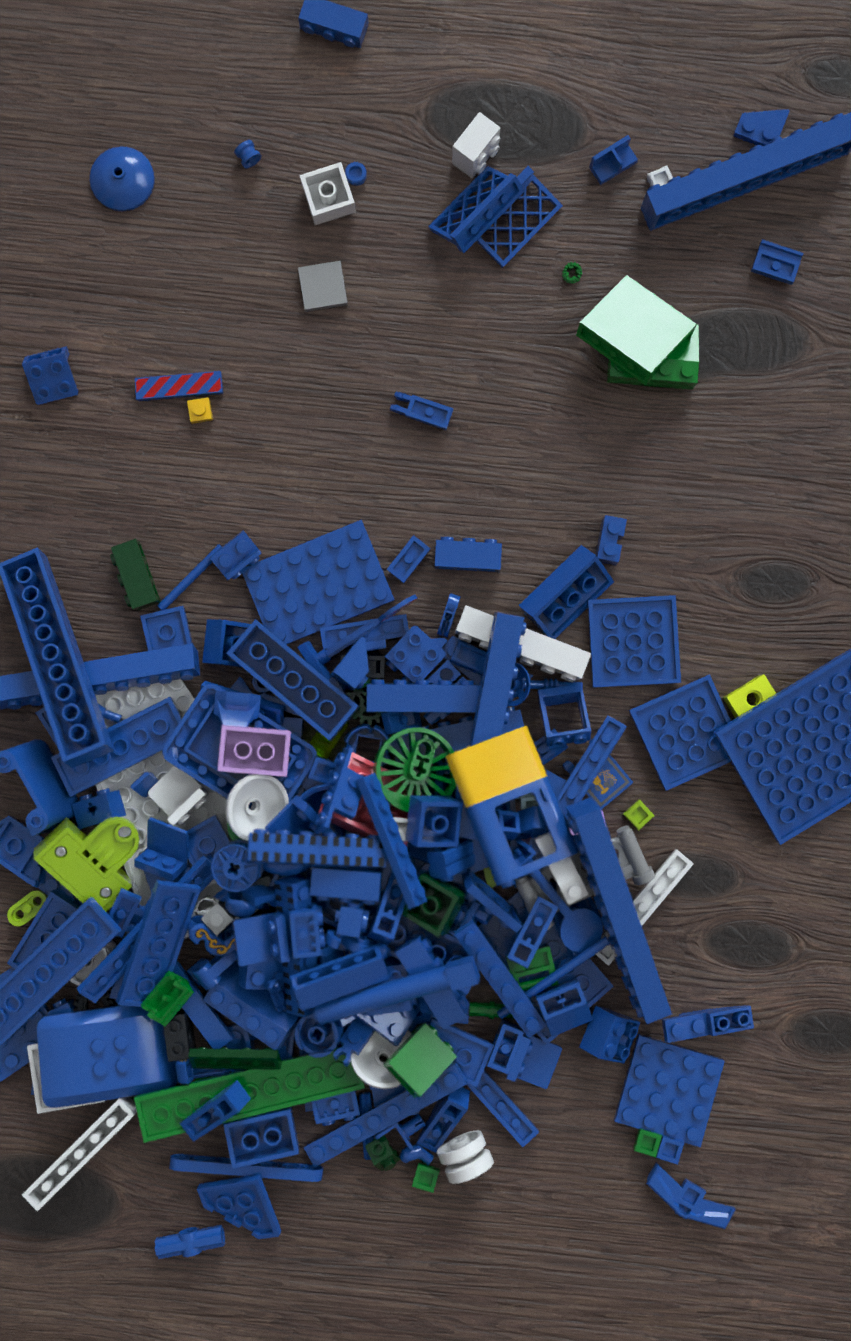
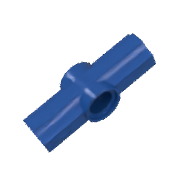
M222 1225L203 1229L190 1227L181 1230L177 1234L157 1237L155 1239V1252L158 1259L178 1255L191 1257L201 1253L203 1250L225 1246V1232Z

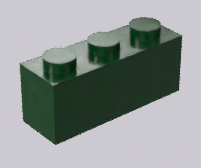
M133 539L111 547L113 554H110V558L114 567H118L120 574L117 575L121 587H125L127 595H124L127 606L129 608L132 607L135 611H139L160 603L161 600L140 541Z

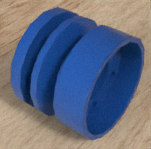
M241 838L232 840L216 852L212 860L211 871L213 878L220 887L227 891L239 892L246 890L262 877L264 873L263 864L246 863V840ZM233 865H239L240 868L234 869Z

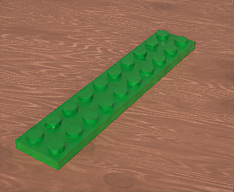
M341 1045L337 1046L325 1057L315 1058L305 1054L282 1060L281 1070H239L189 1084L134 1097L143 1141L146 1143L186 1133L180 1123L237 1080L251 1099L237 1114L223 1123L364 1089L365 1084L355 1073L351 1062L346 1067L343 1065V1061L346 1059L345 1055H340L337 1060H334V1052L338 1048L343 1047Z

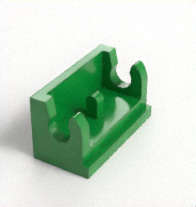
M168 971L141 1003V1007L149 1011L147 1014L149 1018L166 1027L194 992L187 979Z

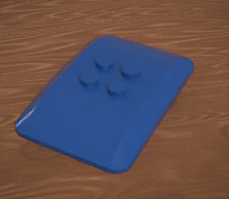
M208 684L200 690L163 748V756L166 761L228 799L234 786L241 779L252 774L218 771L222 723L219 717L213 713L215 692L225 690L217 685ZM260 712L259 718L254 719L248 725L250 728L288 731ZM293 733L290 735L287 777L272 776L284 786L289 802L309 772L315 755L317 756V752L312 745Z
M117 1005L42 1017L37 1023V1041L44 1104L50 1108H59L146 1094L174 1087L178 1082L176 1061L168 1062L164 1026L147 1016L149 1011L138 1006Z

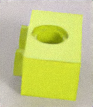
M762 674L723 697V700L733 716L737 718L772 697L776 692L766 676ZM749 693L754 694L756 697L754 705H750L747 702Z

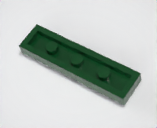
M200 1047L198 1049H190L188 1055L192 1067L196 1069L281 1070L282 1065L278 1050L271 1048L253 1050L250 1048L208 1049Z

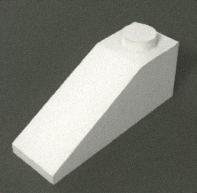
M549 832L535 838L543 857L555 852V846ZM570 857L548 865L568 905L589 895Z

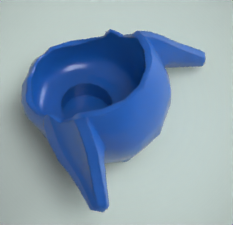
M222 889L214 895L216 900L225 902L227 911L235 917L246 918L253 915L256 909H269L267 902L257 906L252 905L242 897V891L232 892Z

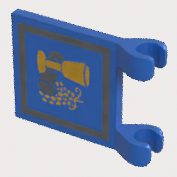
M610 755L586 795L589 798L591 797L602 810L634 782ZM567 760L562 764L563 768L571 775L575 769L573 763Z

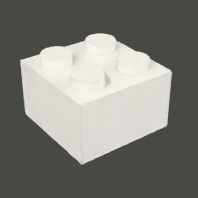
M479 112L452 147V164L472 179L476 174H481L486 167L485 162L489 157L493 158L500 148L498 146L501 139L499 137L500 127Z
M341 162L300 175L302 187L315 225L356 212L354 199Z

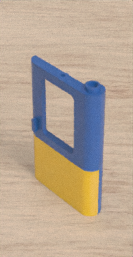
M527 726L445 757L497 886L502 885L504 889L516 884L514 880L516 878L579 853ZM532 793L554 843L555 852L526 865L517 866L494 809L497 805Z

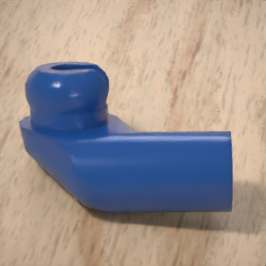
M418 1144L412 1145V1149H409L407 1146L400 1153V1160L404 1163L420 1159L426 1165H429L434 1158L430 1152Z

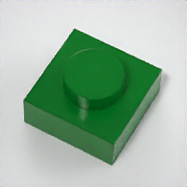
M640 1128L633 1147L634 1151L656 1157L662 1135Z
M418 1162L412 1187L433 1193L440 1171L439 1168Z

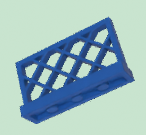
M487 166L428 227L433 233L455 244L459 251L465 253L524 193V189L516 175L510 173L507 176ZM489 175L492 176L491 180L484 182ZM491 187L490 191L483 193V189ZM477 191V195L469 197L473 192ZM476 202V206L468 208V204ZM462 207V210L454 212L457 208ZM461 218V221L453 223L454 219ZM447 222L446 226L438 228L442 223Z
M529 166L517 176L524 189L523 196L517 199L523 200V212L512 211V206H510L508 211L502 214L508 215V227H497L496 220L493 223V227L487 229L493 231V242H485L481 237L476 241L502 268L563 206L533 175L534 171ZM531 182L538 188V196H526V187ZM527 200H538V212H527ZM542 200H549L555 208L551 212H542ZM512 215H523V227H512ZM527 216H538V225L536 227H527ZM497 231H508V242H497ZM512 231H523V241L521 243L512 242ZM497 246H508V256L504 260L497 255Z

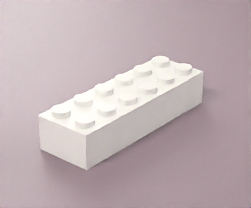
M465 606L455 634L459 635L458 639L470 643L471 640L479 642V647L487 650L494 616ZM526 629L524 636H520L519 644L522 645L520 663L531 667L534 664L541 666V671L548 674L557 672L562 674V679L569 682L582 679L591 653Z

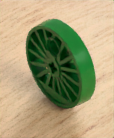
M408 728L389 737L379 748L373 766V773L376 774L377 779L380 781L381 789L388 803L396 809L408 812L410 795H412L413 788L414 795L421 796L422 790L424 796H432L427 785L440 796H451L456 783L449 765L431 767V765L454 753V750L441 735L426 728ZM407 733L409 736L410 752L401 737ZM415 733L422 734L421 739L415 740ZM395 739L404 757L390 745ZM421 743L426 746V753L424 755L419 752V745ZM440 745L444 752L434 757L435 750ZM385 751L390 752L401 763L383 758ZM381 762L403 770L381 772ZM414 767H417V770L420 771L419 774H416V771L413 770ZM449 770V778L430 773V771ZM403 774L383 785L381 776ZM429 778L447 783L445 790L443 791ZM403 781L395 792L387 790ZM407 787L405 795L401 794Z

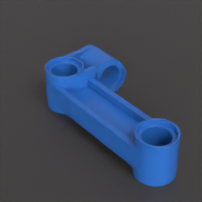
M236 950L225 956H215L211 961L201 958L186 972L198 986L209 990L221 980L222 976L220 974L237 960Z

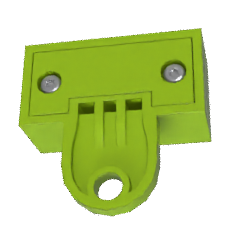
M66 817L34 848V860L82 903L93 897L107 911L112 907L121 888L129 890L132 887L131 879L121 867L138 849V830L126 818L112 817L101 822L86 836ZM121 827H129L131 833L128 836L121 837L118 834V830Z

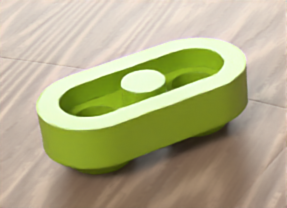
M41 890L30 892L10 907L7 913L8 921L14 926L25 925L35 918L48 896ZM36 897L41 898L42 902L40 905L36 904ZM19 910L24 913L23 918L18 916Z

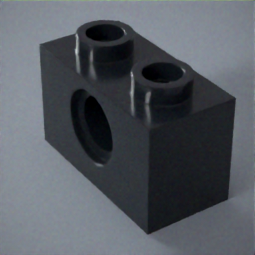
M179 1010L167 1026H164L168 1062L189 1059V1050L196 1049L193 1022L184 1010Z

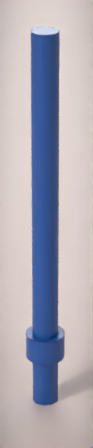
M606 936L527 990L525 992L529 999H532L611 944ZM504 1006L497 1011V1014L503 1019L510 1014V1011Z

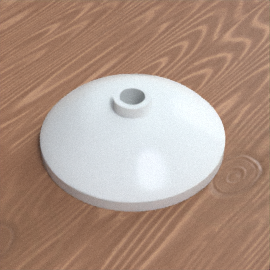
M252 774L241 779L230 792L226 804V817L232 831L238 837L247 841L249 832L253 833V829H265V826L289 803L284 786L270 775Z
M407 1031L399 1046H394L377 1032H374L359 1056L355 1053L351 1054V1064L357 1076L364 1083L379 1089H390L401 1085L384 1067L383 1064L385 1062L380 1061L379 1058L386 1056L388 1059L411 1033Z

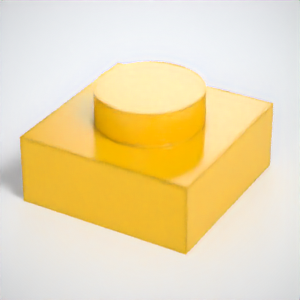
M209 397L187 401L190 422L192 424L213 420Z

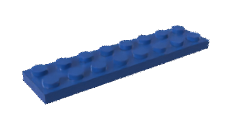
M93 897L86 900L0 984V1047L122 931Z

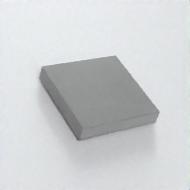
M341 261L298 267L305 312L348 305Z

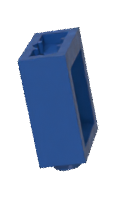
M582 684L538 690V704L547 747H561L568 743L583 744L591 740V727ZM577 702L582 729L551 734L546 706Z

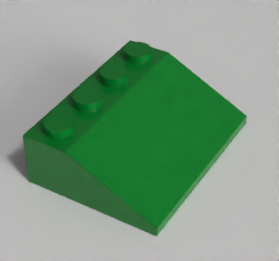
M696 325L690 339L686 338L659 366L647 385L641 383L611 360H608L607 382L693 390L698 383L699 325Z

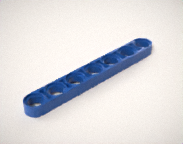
M173 1154L170 1156L169 1169L184 1172L233 1176L260 1174L261 1178L319 1182L323 1177V1167L319 1165L314 1167L313 1164L266 1161L232 1169L230 1158L189 1154Z

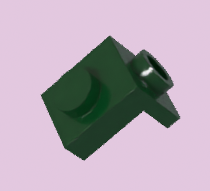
M384 1135L365 1146L373 1165L381 1171H388L394 1168L396 1163L400 1161L398 1152L390 1146Z

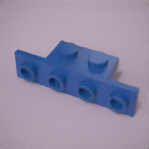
M348 747L343 752H339L334 760L336 767L328 779V784L330 785L322 798V810L318 813L315 820L317 826L314 833L320 834L329 828L333 812L350 820L356 815L362 795L356 780L364 776L347 768L353 752L351 747Z

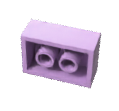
M222 725L218 771L287 777L291 731Z

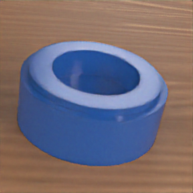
M353 162L345 169V175L349 184L359 186L365 182L367 172L363 164Z

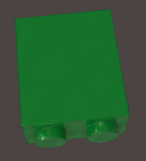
M426 1023L420 1025L383 1064L413 1098L421 1097L457 1057L453 1053V1047L446 1041L443 1042L437 1036V1030Z

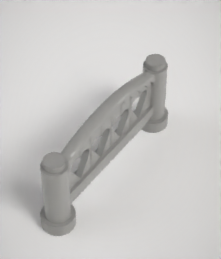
M627 825L617 829V836L611 838L614 849L618 850V860L625 880L632 877L635 885H643L652 881L655 878L654 871L651 866L647 865L633 830ZM580 852L570 856L575 868L578 869V874L589 895L568 905L557 885L556 892L568 907L595 895L593 889H590L586 879L588 876L587 872L581 869ZM548 866L539 870L547 881L553 877ZM526 874L515 879L516 887L529 914L538 896L553 904L532 876L530 877ZM552 919V921H551V923H550L548 929H550V928L554 925L553 919Z

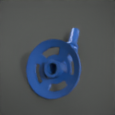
M515 662V667H518L520 672H517L518 678L512 680L510 689L517 691V694H513V697H518L519 699L511 701V703L508 702L507 706H517L523 703L530 689H547L574 684H582L583 689V683L558 681L557 679H554V681L549 679L548 681L547 678L544 680H530L527 670L521 664Z

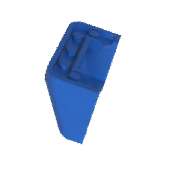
M38 739L0 751V773H8L16 769L37 806L26 817V825L32 836L50 832L53 827H57L66 817L69 820L74 818L72 804L79 802L76 795L73 797L69 796L51 759L54 755L48 744Z

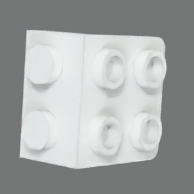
M175 766L148 791V795L169 816L167 820L173 826L183 825L191 817L189 813L194 808L197 810L207 802L205 798L209 795L195 778Z

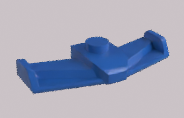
M657 1162L648 1175L647 1185L674 1210L675 1214L684 1219H691L725 1229L736 1210L735 1207L703 1199L706 1194L705 1189L686 1178L680 1186Z

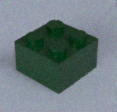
M429 872L420 874L418 879L425 890L427 901L411 909H408L407 904H405L402 915L437 937L448 934L467 894L448 882L432 878Z

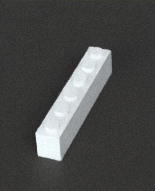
M130 1097L118 1098L22 1194L36 1211L58 1192L137 1113L135 1102Z

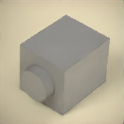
M220 901L201 920L217 936L236 917L231 915L227 911L225 903Z

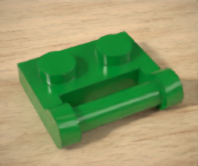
M549 945L537 949L528 969L507 959L509 971L523 991L529 990L547 976L519 983L518 977L546 970L549 971L550 975L556 971ZM556 981L552 986L559 985V982Z

